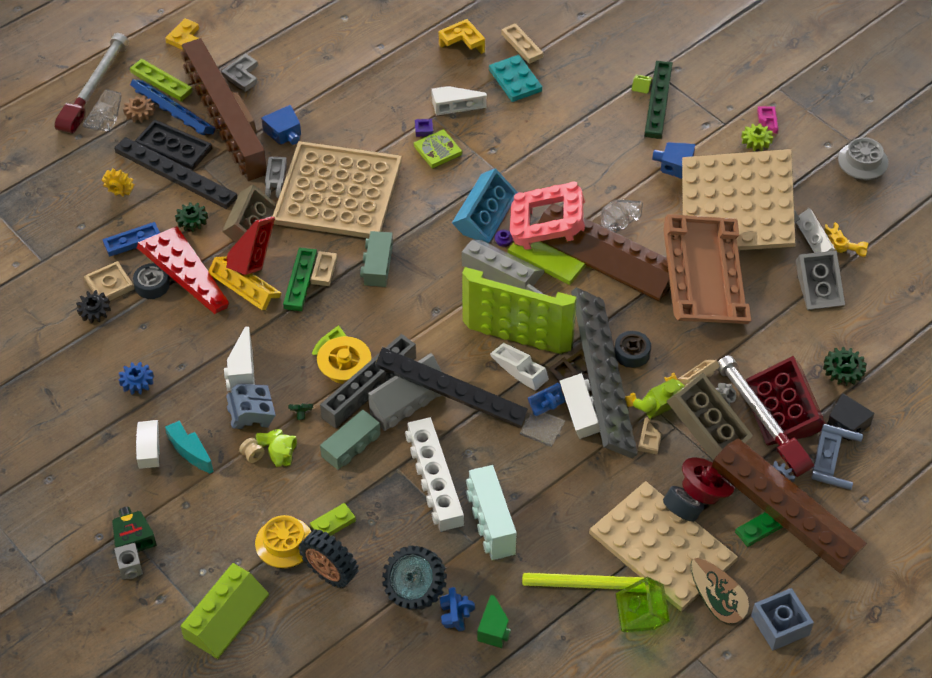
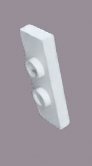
M808 208L799 215L800 220L796 223L814 253L834 251V246L813 211Z

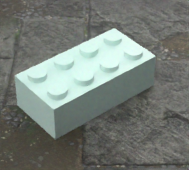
M493 465L469 470V479H466L468 487L466 494L468 501L472 502L474 506L472 507L473 517L479 521V524H477L479 535L484 536L485 539L483 541L485 552L490 554L491 560L516 555V530Z

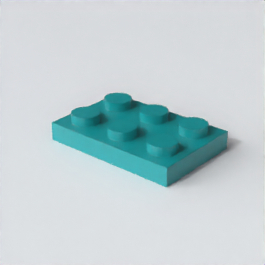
M520 55L489 65V71L511 102L542 92L543 86Z

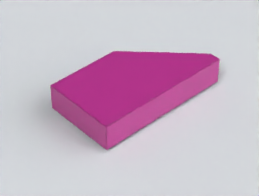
M758 106L759 124L764 127L768 126V130L778 134L775 106Z

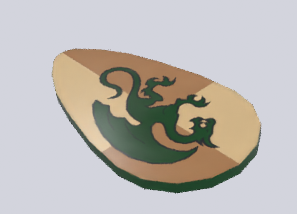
M694 558L690 563L692 577L699 594L712 615L726 624H734L741 621L748 613L749 608L748 597L745 591L735 580L714 564L700 558Z

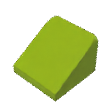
M635 75L632 91L648 93L652 77Z

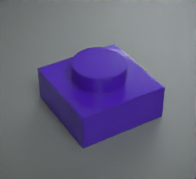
M415 119L416 137L433 134L432 119Z

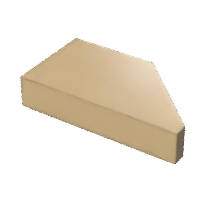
M645 417L638 451L657 455L661 433Z

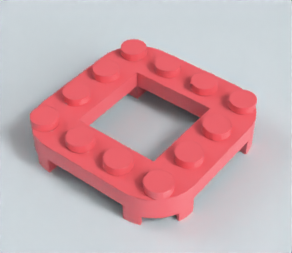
M577 182L515 194L511 204L510 233L514 244L523 246L524 249H531V243L564 236L568 242L574 240L573 236L578 232L584 231L583 203H585V199ZM564 201L563 219L530 225V214H533L534 207Z

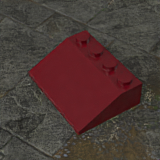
M794 356L745 379L789 439L793 437L796 439L806 438L822 431L823 424L826 423L804 371ZM753 411L766 445L778 444Z

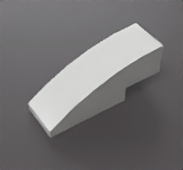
M503 343L490 353L491 357L509 374L535 391L549 380L545 367L532 362L530 355Z
M158 420L138 422L136 451L139 469L159 467Z

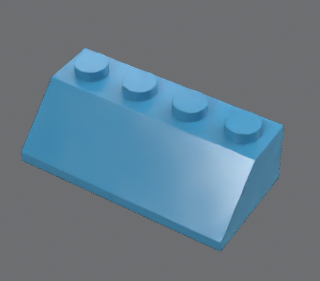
M496 168L482 173L452 224L464 236L490 243L511 207L515 194L518 192Z

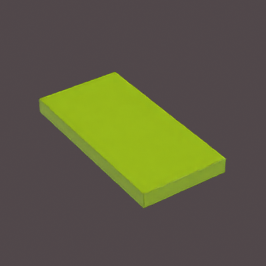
M540 241L531 243V249H524L523 246L515 245L514 243L508 248L509 254L544 270L545 273L568 285L586 267L585 263Z

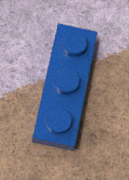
M153 222L102 240L109 257L137 248L138 242L160 232L156 223Z

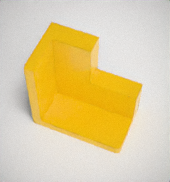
M468 19L439 31V46L441 48L463 40L470 49L477 48L481 54L485 53V38Z

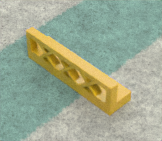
M214 257L208 271L210 275L259 309L266 310L271 298H280L282 294L280 291L255 274L244 275L226 268V257Z

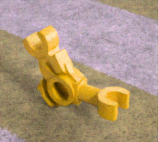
M836 222L833 229L829 228L827 224L825 225L824 231L837 252H847L848 249L855 251L859 256L866 257L869 243H850L843 236L841 230L838 231L839 225Z

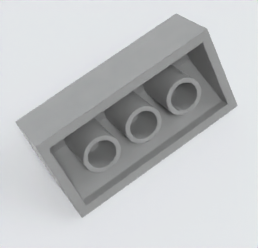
M471 240L462 251L463 267L482 271L483 277L499 283L526 290L528 284L534 286L544 274V270L483 240Z
M432 353L418 361L441 371ZM394 376L368 393L370 415L380 422V427L386 431L390 427L396 426L405 417H410L419 408L425 407L434 398L442 395Z

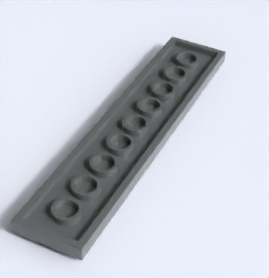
M576 287L571 293L572 296L577 297L576 317L603 447L629 458H634L638 455L636 442L629 418V410L625 401V393L606 314L605 302L600 297H596Z

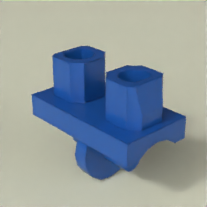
M559 383L528 397L530 407L535 416L550 409L553 410L558 405L566 402L561 390V384Z
M455 587L449 588V594L440 597L441 608L443 610L451 609V613L441 616L442 624L445 628L456 627L458 631L465 630L464 617H470V612L475 610V603L468 600V596L462 597L460 594H457Z

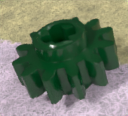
M189 202L188 206L182 205V210H176V222L179 228L184 227V231H187L188 228L192 232H194L195 228L201 230V224H207L208 214L205 206L200 207L199 203H196L194 206Z

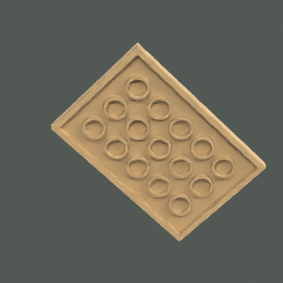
M645 481L591 527L589 534L638 576L647 578L648 584L682 612L700 595L692 577L691 561L694 558H700L714 564L725 572L737 561L738 556L695 521L684 520L672 513L663 503L665 496Z

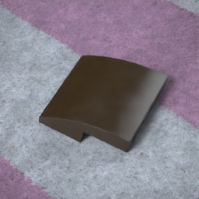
M582 349L568 359L562 358L549 368L559 382L581 373L584 380H589L584 351Z

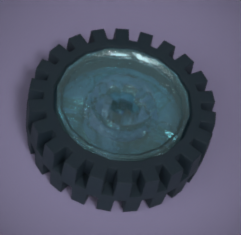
M408 546L400 548V551H395L393 553L394 557H389L387 560L389 564L384 566L386 573H382V577L385 578V581H382V583L386 587L384 591L389 595L388 598L395 602L396 605L410 610H422L425 607L432 606L433 602L439 600L438 596H442L444 592L442 588L446 587V582H444V579H447V574L444 573L446 568L442 564L441 558L437 557L438 555L431 550L420 546Z

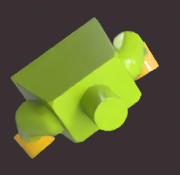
M672 373V376L664 377L666 382L652 388L643 400L637 399L636 394L631 393L630 396H625L627 407L634 406L646 412L649 419H652L672 409L666 401L685 385L677 379L675 373Z

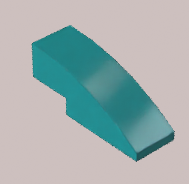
M180 421L165 427L168 440L183 458L207 473L214 472L212 461L196 432L187 435Z

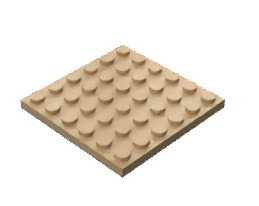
M298 141L273 217H275L274 224L364 238L370 237V231L381 232L401 166L402 156Z
M791 149L682 157L683 215L737 219L740 235L737 238L738 250L796 247Z

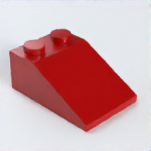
M275 217L256 220L227 254L226 268L244 275L262 270Z

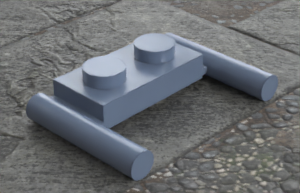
M823 424L811 479L851 490L853 482L833 477L841 437L861 442L863 434Z

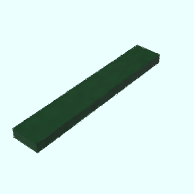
M656 61L644 137L662 139L673 62Z

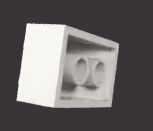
M249 327L244 328L227 359L228 368H224L227 391H231L238 384L255 385L253 350Z

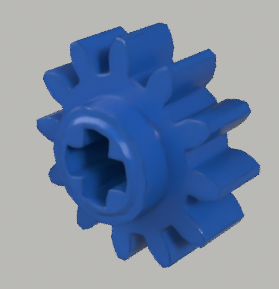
M131 362L130 368L124 366V372H119L120 386H123L124 392L130 389L131 395L135 391L142 394L143 388L149 390L148 384L152 385L154 383L153 371L149 369V365L142 367L141 362L137 366Z

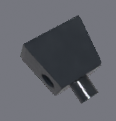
M842 394L829 416L827 425L862 433L872 424L875 413Z

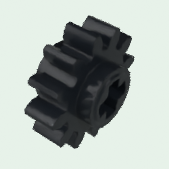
M95 290L91 295L87 291V297L80 296L82 302H77L76 305L79 308L77 309L78 315L82 317L83 321L89 319L92 324L94 319L101 322V316L107 318L105 311H111V308L109 306V298H106L104 292L99 295L97 290Z

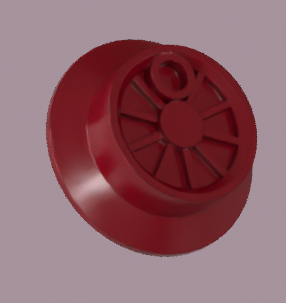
M697 457L688 458L682 464L684 475L682 486L689 496L704 504H715L720 498H727L733 494L735 487L712 467L713 462Z

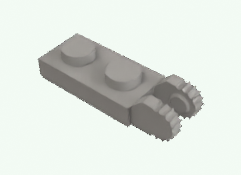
M268 157L265 195L269 198L272 187L277 188L276 196L279 199L285 180L286 157Z

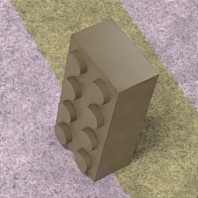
M704 373L693 378L666 401L712 460L726 445L739 438L745 443L753 436Z

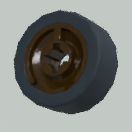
M626 331L617 337L615 341V354L617 361L621 365L637 368L646 364L650 359L651 342L645 334L639 331Z

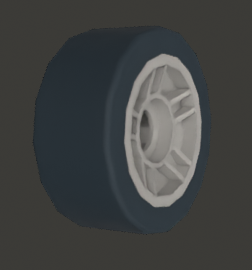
M155 263L142 265L133 274L134 287L140 297L156 299L166 294L170 287L169 275Z
M679 486L670 487L663 498V503L672 513L687 521H696L704 509L703 503L693 499L684 488Z

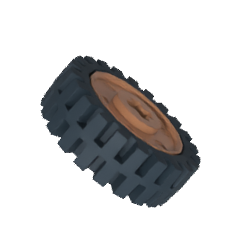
M316 529L308 534L299 545V553L303 556L304 562H307L306 565L312 568L315 574H319V578H324L325 582L331 583L334 587L344 588L359 571V567L356 564L357 561L353 558L352 553L348 552V548L346 546L343 547L340 541L337 542L334 536L330 537L327 532L323 533L322 530Z

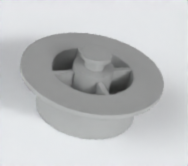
M861 137L854 139L842 148L838 156V162L842 170L858 179L870 180L878 178L888 168V158L884 153L883 147L879 142L871 138Z

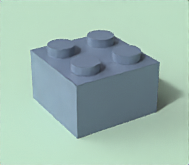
M792 588L754 603L751 615L772 651L809 636L814 623Z

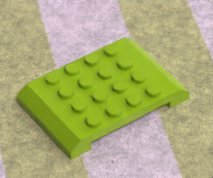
M464 268L462 272L463 322L469 329L558 354L571 351L574 340L577 297L560 292L557 293L556 298L484 279L482 271Z

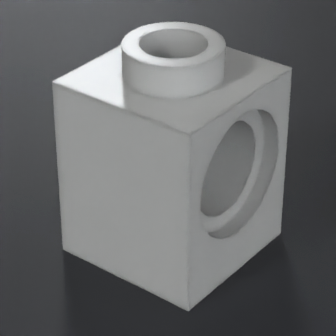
M135 543L114 548L122 580L127 578L133 579L143 574Z

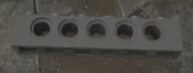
M403 334L386 347L410 359H416V344ZM379 354L320 404L322 419L335 429L369 400V392L395 376L374 367Z

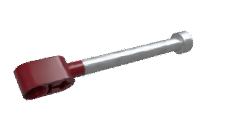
M120 33L113 35L110 40V48L73 104L66 103L56 117V130L71 134L76 132L85 117V104L118 53L124 51L129 44L126 36Z
M725 356L718 361L720 366L718 371L722 376H728L778 443L777 451L787 466L792 468L793 474L799 477L814 468L813 461L795 437L788 438L737 370L738 364L732 356Z

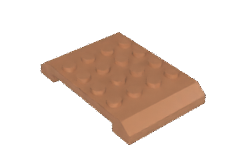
M668 214L665 217L663 230L673 313L678 321L749 324L751 322L749 304L745 303L737 238L740 236L738 220L734 218Z

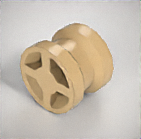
M255 438L245 440L239 448L240 453L244 456L246 455L249 463L257 462L265 453L264 448L258 445Z

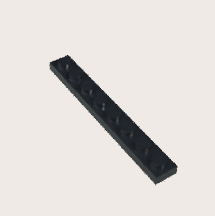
M127 137L114 147L115 153L225 209H228L238 198L237 193Z
M382 347L374 366L518 428L522 426L528 408Z

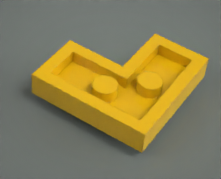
M185 18L165 37L166 43L183 50L182 44L199 39L193 36L199 30V24Z

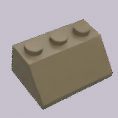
M254 185L244 189L239 193L222 232L237 243L256 220L273 217L277 204Z

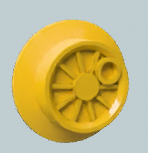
M347 336L327 341L317 354V364L320 371L332 381L344 384L371 361V352L368 346L357 338Z
M281 515L274 517L259 530L256 536L255 547L257 554L262 561L272 567L290 568L304 561L302 559L303 556L299 553V545L311 533V530L304 522L292 516Z

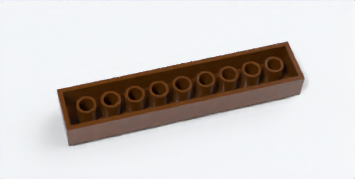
M199 38L182 44L183 51L181 52V57L185 62L183 69L186 74H189L191 84L195 85L197 95L201 96L203 106H207L208 115L210 118L213 117L214 126L220 130V137L222 141H226L227 150L232 152V158L235 164L238 163L241 175H245L247 181L265 176L267 172L265 150L204 42Z

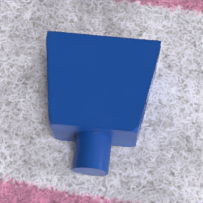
M291 105L261 117L263 131L278 144H284L289 141L292 145H295L300 141V122Z
M668 142L664 151L654 150L652 160L662 162L661 172L682 179V157H693L695 144Z

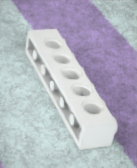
M431 417L408 422V431H405L406 440L412 444V447H410L413 459L416 458L417 473L422 475L423 478L421 479L422 489L428 493L426 500L428 507L433 509L432 519L434 525L438 524L440 532L464 526V514Z

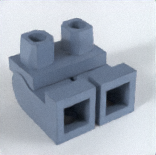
M238 384L234 386L231 390L232 393L228 392L226 396L228 401L227 410L232 417V428L242 429L244 425L251 426L253 422L260 423L261 427H269L276 415L268 386Z

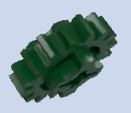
M842 347L840 351L834 348V352L829 351L828 356H825L823 370H826V376L831 375V381L838 380V385L841 382H844L845 386H848V382L855 385L856 380L861 381L862 376L865 375L867 363L864 362V356L859 357V352L853 353L852 348L848 351L845 350V347Z

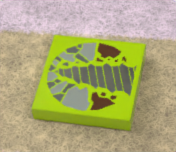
M444 129L414 142V148L431 168H435L462 155V150Z

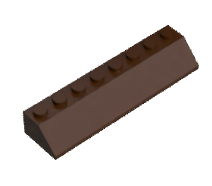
M552 203L543 212L538 224L563 219L564 208ZM584 217L585 230L574 235V240L567 242L564 236L540 241L658 301L670 289L666 257Z
M739 438L726 445L714 458L712 467L722 477L838 573L841 574L866 546L867 543Z

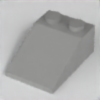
M837 250L800 254L796 258V266L807 310L845 306Z

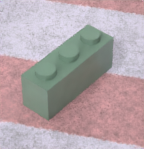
M370 231V237L366 238L365 249H367V252L363 253V263H365V266H361L360 277L364 278V285L386 287L393 248V235L391 232Z
M361 410L320 445L321 457L337 470L342 466H346L355 455L363 452L369 443L378 439L381 434L380 422L366 411Z

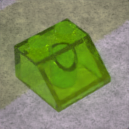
M647 576L615 594L622 632L655 630L670 622L664 584Z

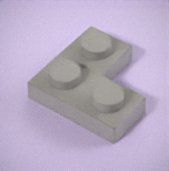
M245 53L224 68L221 74L225 79L246 92L258 83L257 78L249 73L258 66V62Z

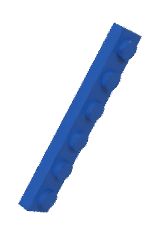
M132 79L130 86L136 89L135 92L147 96V99L151 98L153 103L159 104V108L170 111L173 117L182 119L185 125L194 127L197 133L201 135L214 134L216 129L214 126L145 81Z

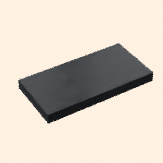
M155 119L135 140L140 145L192 171L213 149L211 143Z

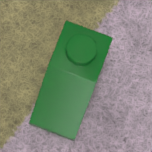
M490 595L477 630V641L502 648L504 641L508 642L511 634V629L508 628L509 619L496 597Z

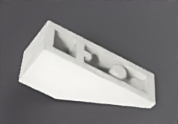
M447 86L432 89V103L437 116L487 108V95L484 92Z

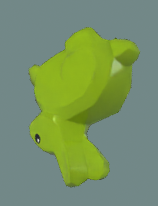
M280 429L272 430L269 433H257L256 440L258 445L262 447L269 445V457L276 467L291 465L293 450L297 446L296 436L283 435L284 433Z

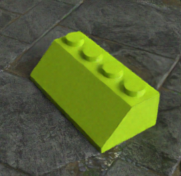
M232 563L182 623L183 638L218 659L267 599L269 593L250 572Z

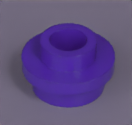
M500 230L495 234V241L501 247H507L513 241L508 230Z

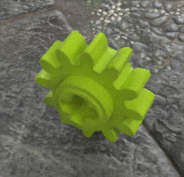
M751 124V128L746 126L745 131H742V144H747V149L752 147L753 151H756V149L763 151L764 147L769 148L770 144H772L773 136L772 131H767L768 126L764 128L761 127V124L758 126Z

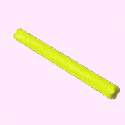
M523 573L522 584L525 586L647 590L648 579L644 577Z

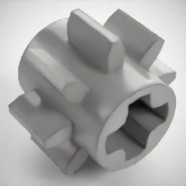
M718 383L717 391L730 406V403L735 402L736 391L732 388V384Z

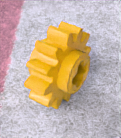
M114 168L111 171L107 170L101 180L104 182L103 187H108V192H112L116 196L120 194L122 197L125 194L130 195L135 184L132 183V178H128V173H124L122 170L116 171Z

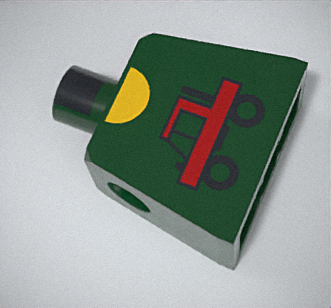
M123 507L118 511L120 517L112 520L116 548L135 543L137 552L157 546L154 533L141 511L132 513L130 507Z

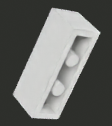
M582 373L560 380L579 439L599 433L600 428L597 414L594 410V399L588 392L591 391L589 380H584Z

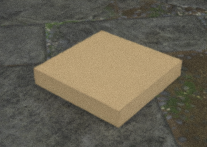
M118 261L84 276L92 292L97 290L99 295L104 292L109 301L135 289L134 284Z

